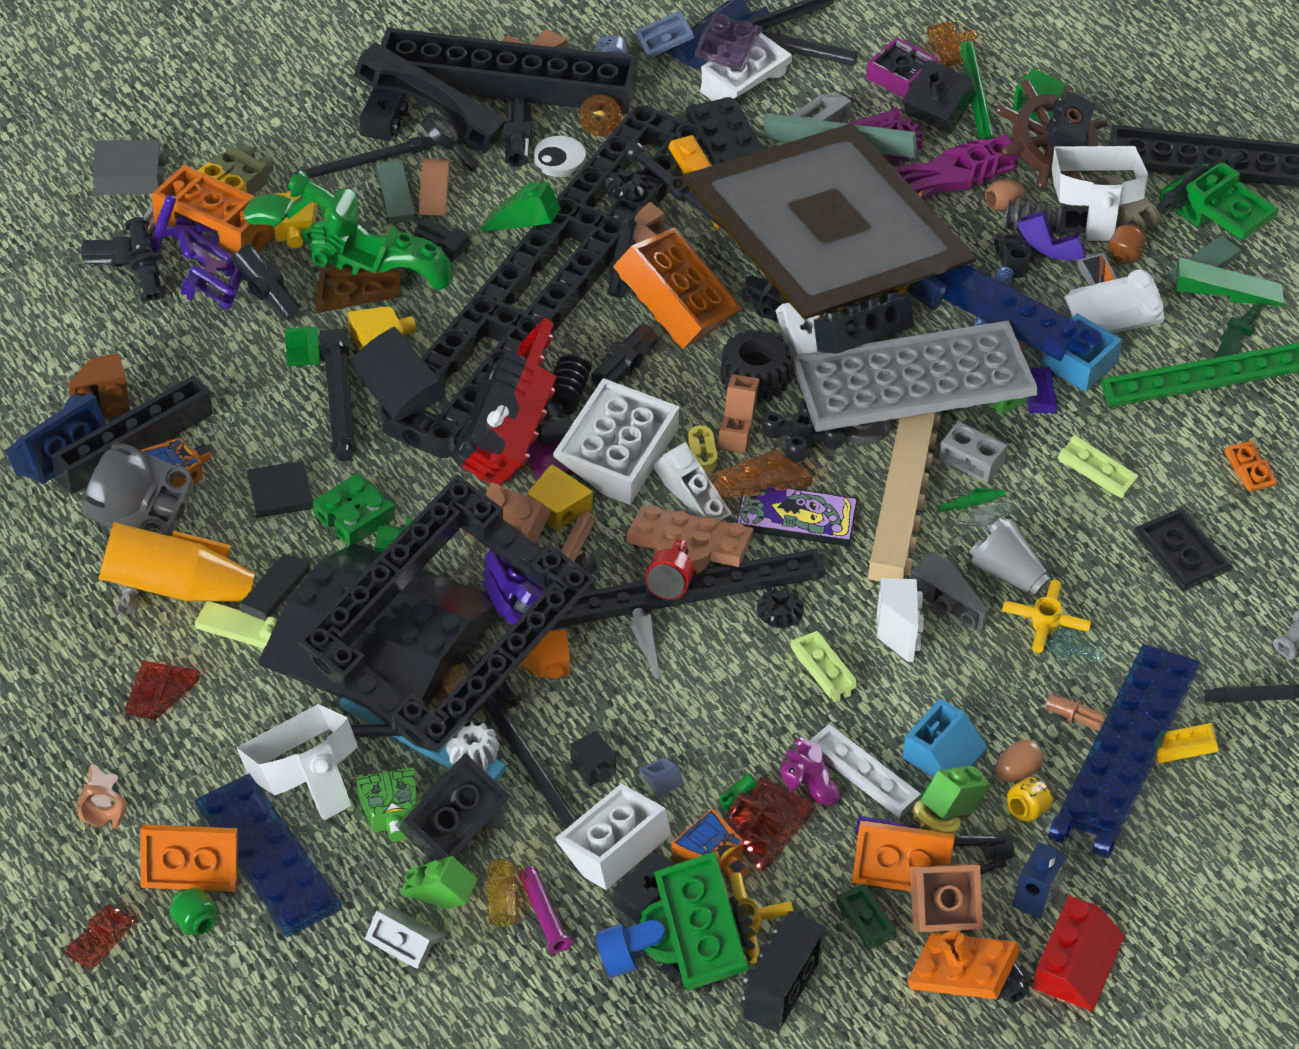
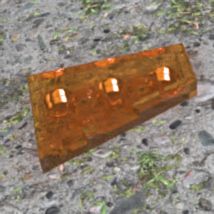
M778 450L770 451L711 474L709 478L716 490L726 498L759 494L762 488L775 487L777 491L787 490L790 484L800 483L801 487H809L812 484V476Z

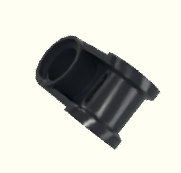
M1021 231L1010 235L995 234L994 247L1003 267L1013 270L1014 275L1012 278L1025 277L1029 271L1031 250Z

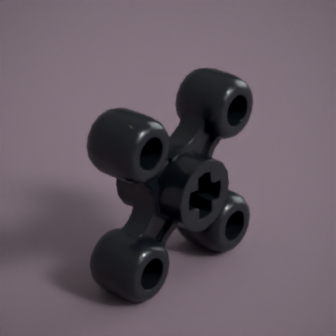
M805 400L799 404L798 413H795L791 420L783 419L782 415L776 412L767 413L762 418V433L768 438H778L781 435L790 437L786 442L785 454L787 459L792 462L804 461L808 455V449L813 447L815 441L823 442L824 446L829 449H838L844 443L845 430L843 427L815 432Z

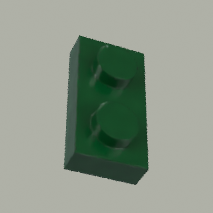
M865 884L837 895L836 903L868 950L896 938L897 930Z

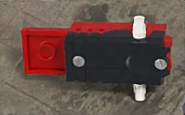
M545 317L520 343L517 353L506 350L485 372L484 381L478 389L480 391L476 394L475 402L471 406L451 455V458L458 466L476 475L478 479L485 480L490 484L493 482L501 485L505 480L510 481L517 468L522 469L525 466L530 455L526 453L527 449L533 445L538 436V432L535 429L537 425H540L547 413V410L544 409L545 404L551 400L555 393V388L552 386L556 376L540 367L545 356L541 355L543 349L545 350L549 346L553 338L550 332L554 323Z

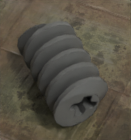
M1017 197L1014 204H1011V200H1009L1004 228L1008 230L1012 223H1014L1015 231H1020L1017 225L1019 218L1043 211L1041 202H1038L1035 208H1032L1031 200L1029 199L1024 206H1021L1019 197ZM1048 204L1045 211L1052 232H1056L1057 237L1062 216V206H1059L1056 212L1053 213L1052 204Z

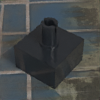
M928 59L903 99L906 114L951 134L976 94L973 79Z

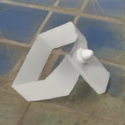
M1054 147L1052 176L1059 202L1071 205H1089L1085 235L1087 241H1110L1115 232L1119 205L1144 199L1148 172L1136 147ZM1133 170L1136 179L1123 182L1121 185H1095L1093 182L1062 175L1060 171Z
M317 704L236 747L248 776L273 795L280 794L306 782L319 815L324 820L352 806L337 767L339 762L358 747L347 717ZM328 729L333 732L327 737L326 741L304 753L266 763Z

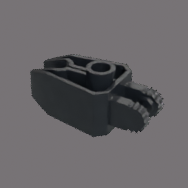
M754 275L748 276L741 294L743 300L757 306L756 313L758 316L779 322L775 310L782 304L789 302L770 280L766 281Z

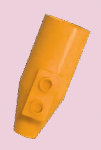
M113 522L99 579L183 601L241 602L251 591L255 573L228 559L231 545L174 530L172 536Z

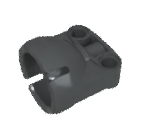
M115 442L112 444L111 449L104 453L89 481L86 490L89 497L83 501V513L89 519L111 529L113 522L144 530L156 527L161 529L160 534L171 536L188 504L194 482L186 468L172 465L128 444ZM183 476L187 478L186 483L182 487L172 486V482L176 477Z

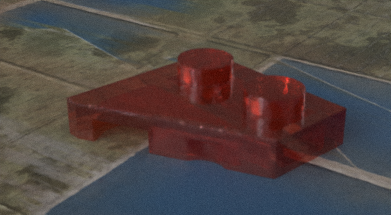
M143 661L125 707L126 715L156 720L199 681V670Z

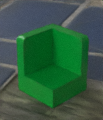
M318 327L286 328L287 366L320 365Z

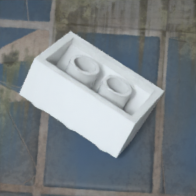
M620 784L556 837V841L584 878L607 890L671 836L666 808L629 787Z

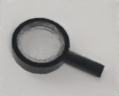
M432 112L428 113L422 120V126L427 134L442 147L453 151L470 172L476 169L478 164L461 146L463 140L457 129L440 115Z

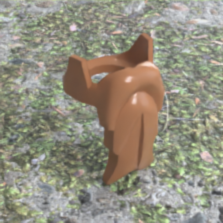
M91 764L89 767V780L76 802V812H78V817L83 822L91 826L103 827L112 820V828L116 829L121 824L127 806L125 798L112 790L119 777L114 773L103 774L98 766Z

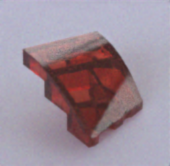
M760 777L757 782L758 786L751 791L749 796L741 792L739 793L724 819L742 839L744 849L756 867L763 872L773 863L800 830L815 807L813 803ZM760 797L767 805L758 802V798Z

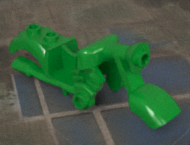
M302 169L299 170L298 174L293 173L288 185V189L292 190L290 197H299L294 202L285 196L263 194L252 198L244 210V217L249 224L277 226L286 217L290 219L309 203L314 202L319 205L325 220L314 222L309 228L311 237H313L312 261L317 266L329 264L336 253L338 255L337 268L342 270L344 264H350L353 268L352 275H356L360 268L376 274L377 271L385 272L396 267H406L407 270L423 275L430 285L437 290L449 286L455 273L453 265L442 251V247L429 240L399 232L394 225H392L388 235H374L365 231L359 225L358 201L353 190L343 188L332 194L320 185L310 181L308 175Z

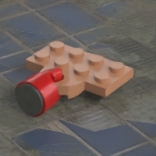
M642 505L627 532L626 543L654 549L653 559L645 573L646 585L654 595L662 599L672 600L681 597L686 592L694 573L697 575L703 571L710 561L739 567L753 538L754 528L746 527L740 523L718 521L712 517L689 515L684 511L675 512L661 509L655 505Z

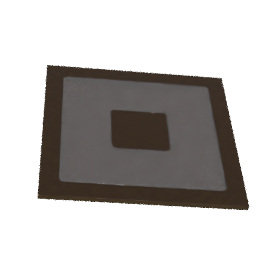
M853 123L686 173L681 178L804 320L976 261L974 254Z

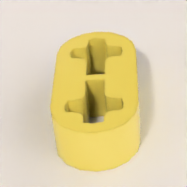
M699 425L691 428L688 434V447L705 473H709L717 465L714 434L706 426ZM698 437L703 438L704 444L699 443ZM701 454H705L707 462H703Z

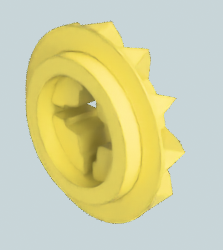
M920 800L916 802L912 810L914 814L913 819L920 823V828L955 834L960 828L961 821L959 816L942 819Z

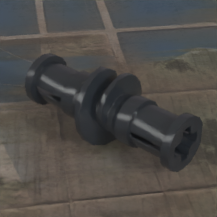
M136 217L125 223V228L130 233L132 251L127 254V260L130 263V268L137 270L143 290L141 293L142 300L161 299L166 295V292L161 287L160 272L156 263L163 259V255L153 252V242L148 231L149 219L146 217Z

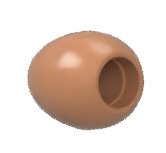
M998 180L987 188L985 200L991 209L1007 211L1009 200H1011V204H1014L1017 197H1019L1022 202L1025 198L1026 190L1020 182L1015 180Z
M1020 740L1010 745L1000 755L995 764L994 771L996 776L1004 782L1023 780L1039 770L1044 756L1034 741Z

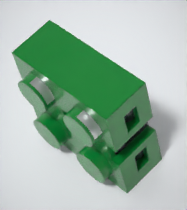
M359 473L354 474L313 500L314 515L328 528L333 526L335 534L348 546L353 543L357 544L377 531L378 526H385L395 519L394 504Z

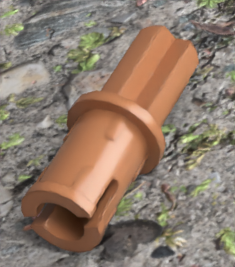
M1052 692L1046 702L1045 710L1068 718L1072 724L1076 721L1100 731L1106 722L1105 714L1083 706L1080 700L1075 702Z

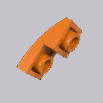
M1253 440L1227 446L1224 452L1249 492L1276 486L1277 482L1267 459L1261 460Z

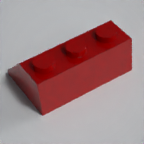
M1068 895L1037 966L1032 989L1094 1012L1125 935L1099 906Z

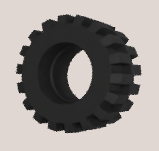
M745 330L743 334L740 332L735 334V338L730 337L727 340V344L723 346L720 376L722 385H725V390L727 391L732 374L760 379L756 403H761L763 398H765L766 402L772 400V395L776 398L779 397L781 392L787 389L790 379L791 351H789L788 344L783 343V339L780 336L774 337V333H764L763 330H757V332Z

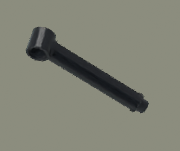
M348 329L320 330L322 358H325L332 441L331 450L335 453L338 460L348 461L352 458L353 452L356 449L347 356H350Z

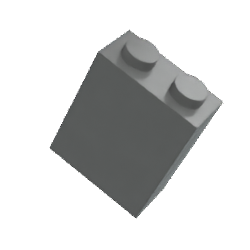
M159 140L96 141L92 176L95 195L152 194L160 184L165 182L164 168H161V166H166L165 150H160Z

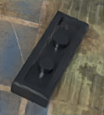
M284 553L240 602V611L266 621L308 573L310 563Z

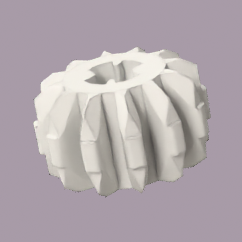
M471 721L469 726H463L446 744V751L452 765L464 753H467L486 771L488 764H495L497 752L499 751V742L496 739L494 729L487 730L485 723L475 726L473 721Z

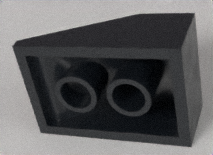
M464 753L405 813L395 826L431 861L450 856L455 858L511 796L467 753Z

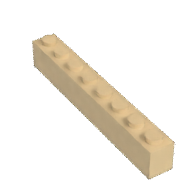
M941 412L899 419L870 559L868 580L881 581V578L904 579V575L910 576L913 559L908 558V554L915 553L917 537H913L912 534L913 532L918 533L920 528L921 516L916 514L917 511L923 512L925 495L921 494V490L927 491L929 474L925 473V469L931 470L934 453H930L929 449H935L937 433L933 432V428L939 429Z

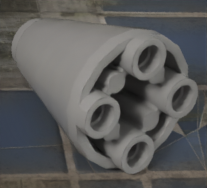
M999 518L990 527V536L984 542L980 539L970 549L969 553L973 556L971 563L1026 593L1031 592L1036 596L1048 584L1051 578L1046 575V569L1016 524L1011 519L1004 521L1002 518Z

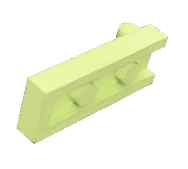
M1076 435L1071 438V441L1060 451L1058 456L1059 462L1069 465L1120 498L1125 496L1138 478L1137 474Z
M207 601L195 621V628L265 648L277 620L273 617H268L264 621L240 610Z
M818 631L791 640L792 650L829 698L832 697L833 701L837 702L841 699V694L844 698L851 696V690L856 688V678Z

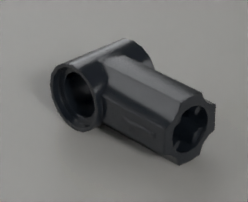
M423 218L418 223L414 231L415 237L429 240L442 247V251L447 255L451 263L471 245L469 236L462 229L454 228L450 231L426 218Z
M113 237L112 240H84L83 245H81V256L84 264H111L115 267H130V263L127 260V254L132 251L130 237Z
M551 399L545 404L544 409L547 410V413L539 425L541 445L560 443L570 429L568 417H564L562 405Z

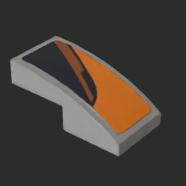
M1103 253L1078 260L1077 267L1089 286L1117 279Z

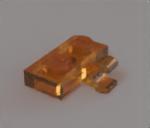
M950 21L927 27L926 35L945 67L963 63L960 52L963 41H972L975 48H977L973 39H977L978 35L974 29L957 34Z

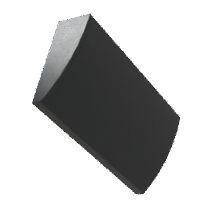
M395 326L371 340L350 361L351 368L394 422L445 398L440 380Z

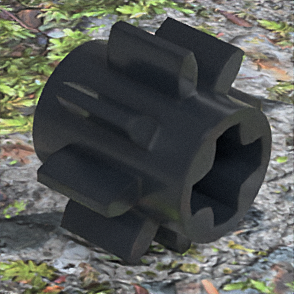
M1016 964L1013 965L997 1000L1003 998L1004 1001L1007 1000L1009 1003H1016L1028 994L1029 984L1027 981L1031 977L1023 966L1018 968Z

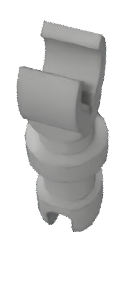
M124 586L122 590L123 596L116 606V611L122 617L125 616L124 612L126 609L134 615L138 606L136 598L138 599L140 595L139 589Z

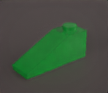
M531 182L523 186L488 214L481 226L482 232L552 224L561 207L550 183Z

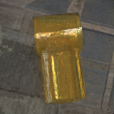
M495 859L489 863L486 870L489 924L510 926L517 922L515 869L510 861ZM502 877L505 880L499 881L496 878Z

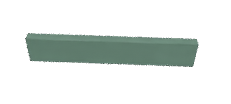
M767 113L763 118L765 138L792 142L847 125L846 123ZM854 125L880 154L915 158L917 154L915 132Z

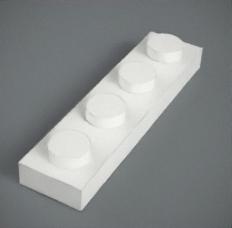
M830 724L809 740L821 746L823 760L899 819L921 799V793Z

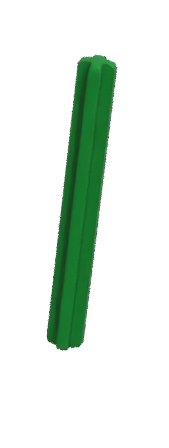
M963 41L960 52L965 76L973 79L976 91L971 104L979 139L990 140L994 137L975 46L972 41Z

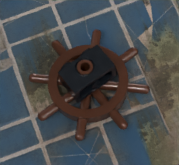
M1025 79L1021 82V87L1029 101L1025 103L1019 112L1001 104L995 108V112L998 115L1013 122L1012 134L1014 144L1004 146L1001 153L1004 156L1020 153L1022 158L1039 172L1036 186L1042 190L1046 188L1049 177H1053L1054 147L1098 146L1096 130L1106 127L1108 120L1104 117L1091 120L1096 103L1073 93L1071 85H1066L1063 88L1061 97L1049 94L1038 96L1031 82ZM1047 111L1053 112V117L1050 118ZM1036 112L1042 124L1030 119V114ZM1029 130H1031V131H1033V132H1035V133H1037V134H1039V135H1041V136H1037V137L1031 138V137H1030V134H1029ZM1042 146L1046 150L1045 154L1042 153L1037 147ZM1060 171L1062 175L1086 181L1082 175L1083 171Z

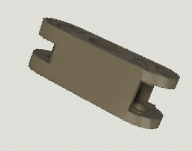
M1104 175L1093 184L1121 185L1122 183L1111 175ZM1146 199L1119 205L1116 224L1119 226L1134 224L1140 227L1145 234L1146 226L1153 228L1160 222V214L1157 208Z

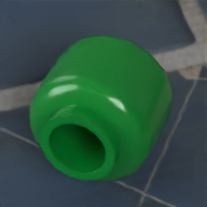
M182 889L174 895L169 908V914L185 934L203 935L215 925L217 907L202 889Z

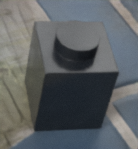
M598 731L571 743L570 761L589 786L597 782H606L616 773V755Z

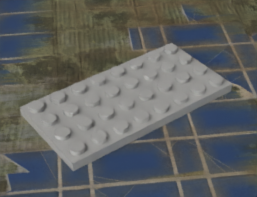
M1009 320L867 343L838 354L812 352L792 356L793 367L815 432L1037 395V385Z

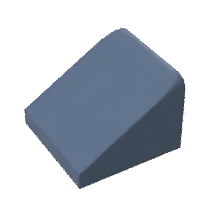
M666 758L657 760L639 770L657 797L683 785L679 766Z

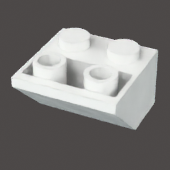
M881 578L876 614L877 638L907 662H913L915 651H920L921 634L918 632H923L924 617L918 609H922L923 593L922 591H917V579Z

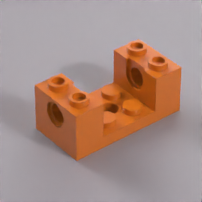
M186 165L178 169L152 193L155 227L166 196L173 195L176 202L168 226L176 225L177 218L181 216L219 231V246L233 255L248 243L258 251L273 237V226L266 224L252 225L244 217V210L247 204L256 196Z

